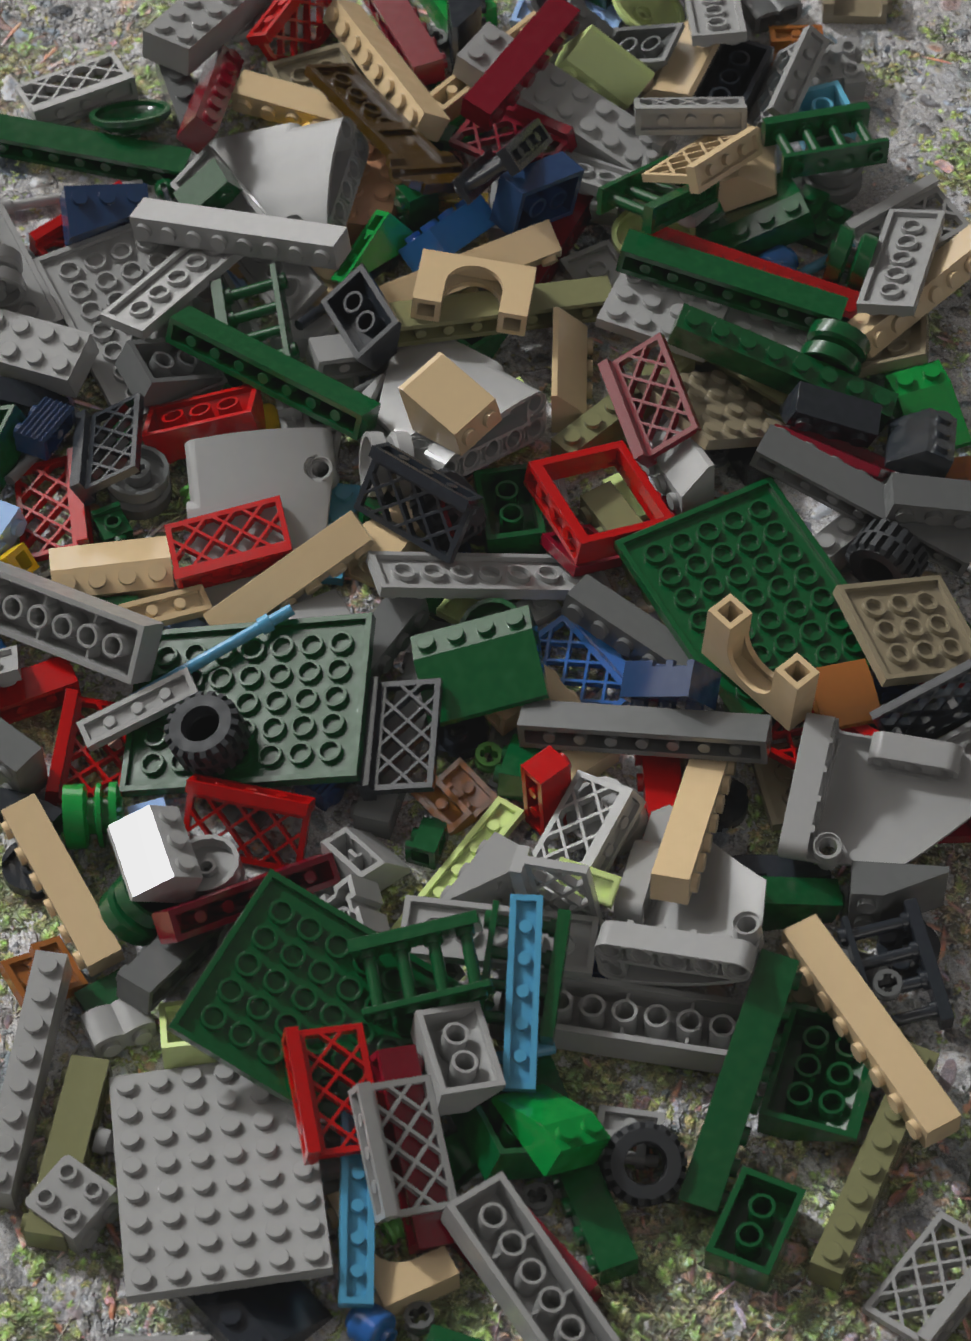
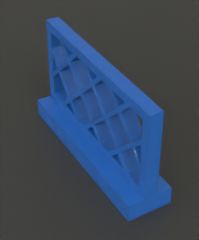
M561 615L539 631L541 646H546L543 658L544 664L547 667L548 665L564 666L562 678H560L561 682L565 686H582L580 693L582 703L630 704L629 701L622 698L618 701L606 700L608 688L621 689L625 660L614 648L594 637L590 632L570 621L564 615ZM564 625L570 631L569 640L553 639L554 632ZM551 647H567L565 659L550 658ZM572 648L586 649L588 651L587 659L571 660ZM569 667L585 668L583 679L567 678ZM590 668L603 669L606 672L604 681L588 680ZM587 687L603 688L601 700L585 699Z

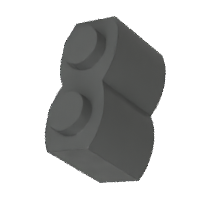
M800 0L740 1L744 20L754 34L768 32L769 26L791 24L799 20L802 15L803 4Z

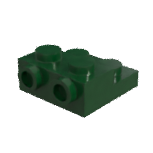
M805 184L799 191L811 213L817 232L795 242L823 254H828L832 241H835L841 224L844 225L845 221L851 219L854 216V211L830 202L829 193Z

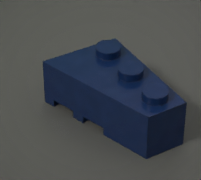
M147 183L64 186L60 196V207L65 247L130 223L129 216L144 197L149 198Z
M695 659L687 660V665H676L677 661L666 660V664H659L653 660L625 661L619 697L629 701L630 706L649 707V705H654L658 708L676 709V707L688 710H716L722 674Z

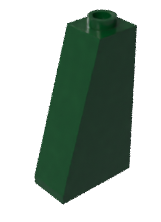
M761 876L767 880L763 931L786 929L814 914L819 919L821 918L823 924L833 923L839 912L844 908L845 898L843 892L840 891L838 879Z

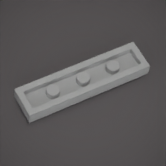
M186 667L76 722L87 748L92 752L174 711L177 703L180 705L184 703V698L187 696L195 697V693L199 692L190 671Z

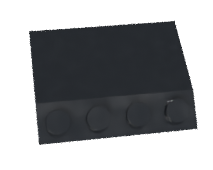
M300 1280L177 1297L216 1341H305L333 1318L329 1310Z

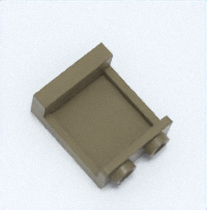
M822 0V23L886 25L887 14H892L893 0Z

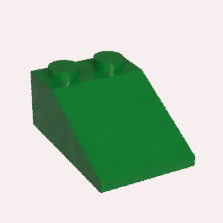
M939 359L885 375L884 388L899 394L892 413L894 418L928 408L946 411L957 419L955 449L971 445V437L954 388Z
M544 1084L537 1085L536 1092H509L493 1096L491 1099L495 1108L544 1177L595 1164L611 1139L592 1111Z

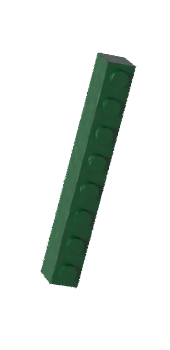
M0 113V157L125 181L142 179L143 183L155 186L156 182L162 178L174 180L193 159V151L184 147Z
M633 229L628 230L615 270L806 332L809 331L811 324L818 319L828 318L841 321L848 301L847 297Z
M686 303L683 304L676 317L667 343L788 395L799 381L881 404L879 433H881L891 418L899 395Z
M190 305L169 318L165 342L355 440L360 439L366 431H371L376 427L381 406L380 402Z
M761 949L687 1170L686 1178L678 1197V1205L716 1217L718 1210H723L731 1194V1191L726 1190L729 1177L736 1179L742 1161L736 1158L739 1147L747 1146L752 1128L747 1127L750 1114L757 1116L762 1101V1096L757 1095L760 1083L767 1085L773 1065L767 1064L770 1053H777L781 1044L783 1034L777 1033L781 1021L788 1022L793 1003L788 1002L791 990L798 992L803 977V972L798 971L800 963L798 960Z
M540 1034L538 1035V1044L540 1043ZM551 1055L537 1057L536 1086L544 1084L569 1098ZM597 1161L592 1165L548 1176L554 1190L559 1189L561 1193L560 1206L565 1218L571 1217L575 1227L572 1228V1234L576 1245L584 1247L587 1255L584 1257V1262L588 1273L591 1276H596L600 1286L637 1274L638 1255Z

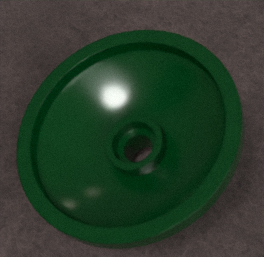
M155 99L124 100L100 106L92 110L89 117L90 122L98 129L113 135L138 139L141 137V134L154 130L166 121L171 114V106L165 101Z

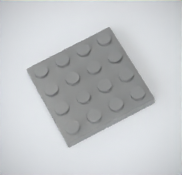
M620 273L596 318L595 326L640 342H644L661 332L667 341L675 319L684 303L725 320L730 307ZM668 344L670 351L703 363L705 361L703 358Z

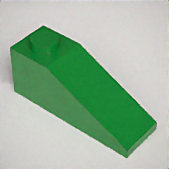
M376 209L351 247L350 253L331 277V280L340 284L361 263L371 272L399 254L398 250L407 245L404 239L410 236L413 231L390 212Z

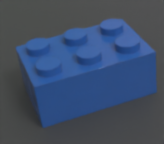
M481 194L469 205L464 200L459 201L454 205L457 209L456 211L453 207H450L437 216L440 222L436 218L432 219L420 228L422 234L417 230L404 239L407 245L398 250V252L412 272L419 270L423 249L454 254L495 225L489 220L492 209Z

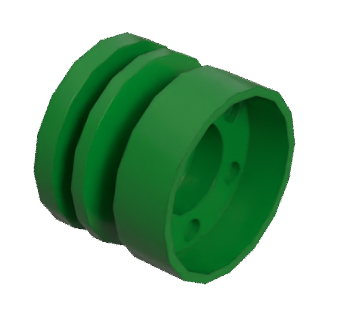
M101 782L96 783L94 797H88L85 784L63 785L62 818L66 849H89L91 835L97 836L100 848H106L108 826L125 817L124 799L121 796L118 782H109L108 796L104 795L103 784Z

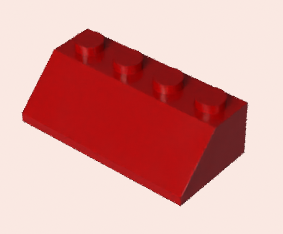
M246 384L151 406L142 431V441L144 445L156 448L164 454L170 465L177 460L186 458L185 443L189 440L236 432L266 429L261 391Z

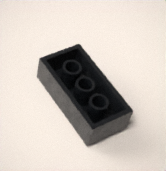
M751 40L740 42L736 45L720 44L693 97H744L745 104H747L748 118L773 64L774 47Z

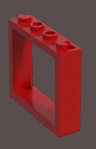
M623 440L528 462L523 483L576 565L618 555L614 549L616 540L675 516L663 502L661 494L655 490L649 481L647 473L634 460L631 451H629ZM615 466L650 520L587 535L553 480Z

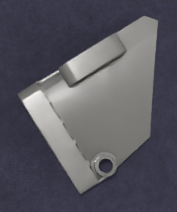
M345 116L304 126L297 123H285L212 139L208 143L269 216L346 227L369 156L368 141L349 117Z
M450 340L398 347L397 353L390 358L379 402L381 406L377 422L389 433L391 431L409 432L413 442L414 457L435 470L448 468L464 477L537 441L545 432L546 395L538 389L508 375L500 363L464 344ZM438 352L443 353L496 398L502 421L462 456L413 431L398 389L400 385Z
M328 428L264 429L197 438L185 443L190 501L186 504L187 519L280 495L293 550L328 527L332 489L337 486L340 478L335 465L332 430ZM329 470L326 476L318 478L321 471ZM276 506L264 509L260 517L271 522L277 513ZM244 515L236 516L230 524L242 529L249 518ZM255 521L248 533L259 538L266 529V526ZM214 522L206 524L202 532L213 537L220 525ZM226 529L219 540L230 545L238 534ZM273 530L265 541L273 544L284 541V537ZM197 537L190 548L201 553L208 541ZM243 538L236 549L240 551L250 550L255 543ZM215 545L207 556L216 559L222 557L226 550ZM191 555V562L193 564L197 558ZM258 575L204 589L214 607ZM204 617L197 618L209 625Z
M807 712L783 821L778 857L816 863L825 870H832L838 866H851L852 861L909 864L971 818V755L964 754L961 746L946 741L885 731L874 732L872 736L841 731L839 718ZM825 847H832L836 852L832 855H824L820 850Z
M669 804L651 812L643 839H636L632 846L615 898V920H608L602 923L594 947L600 974L614 981L661 986H709L748 980L751 976L757 952L764 945L762 926L767 880L739 863L712 842L710 853L705 852L707 854L704 873L698 872L700 874L698 893L692 892L688 905L650 899L651 872L673 807Z

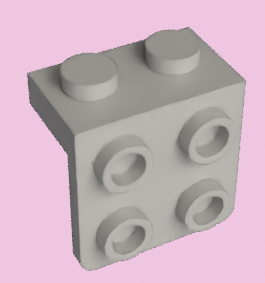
M70 1155L63 1156L25 1200L26 1207L64 1234L69 1249L78 1256L86 1248H91L97 1242L101 1230L108 1223L114 1222L119 1216L117 1188Z

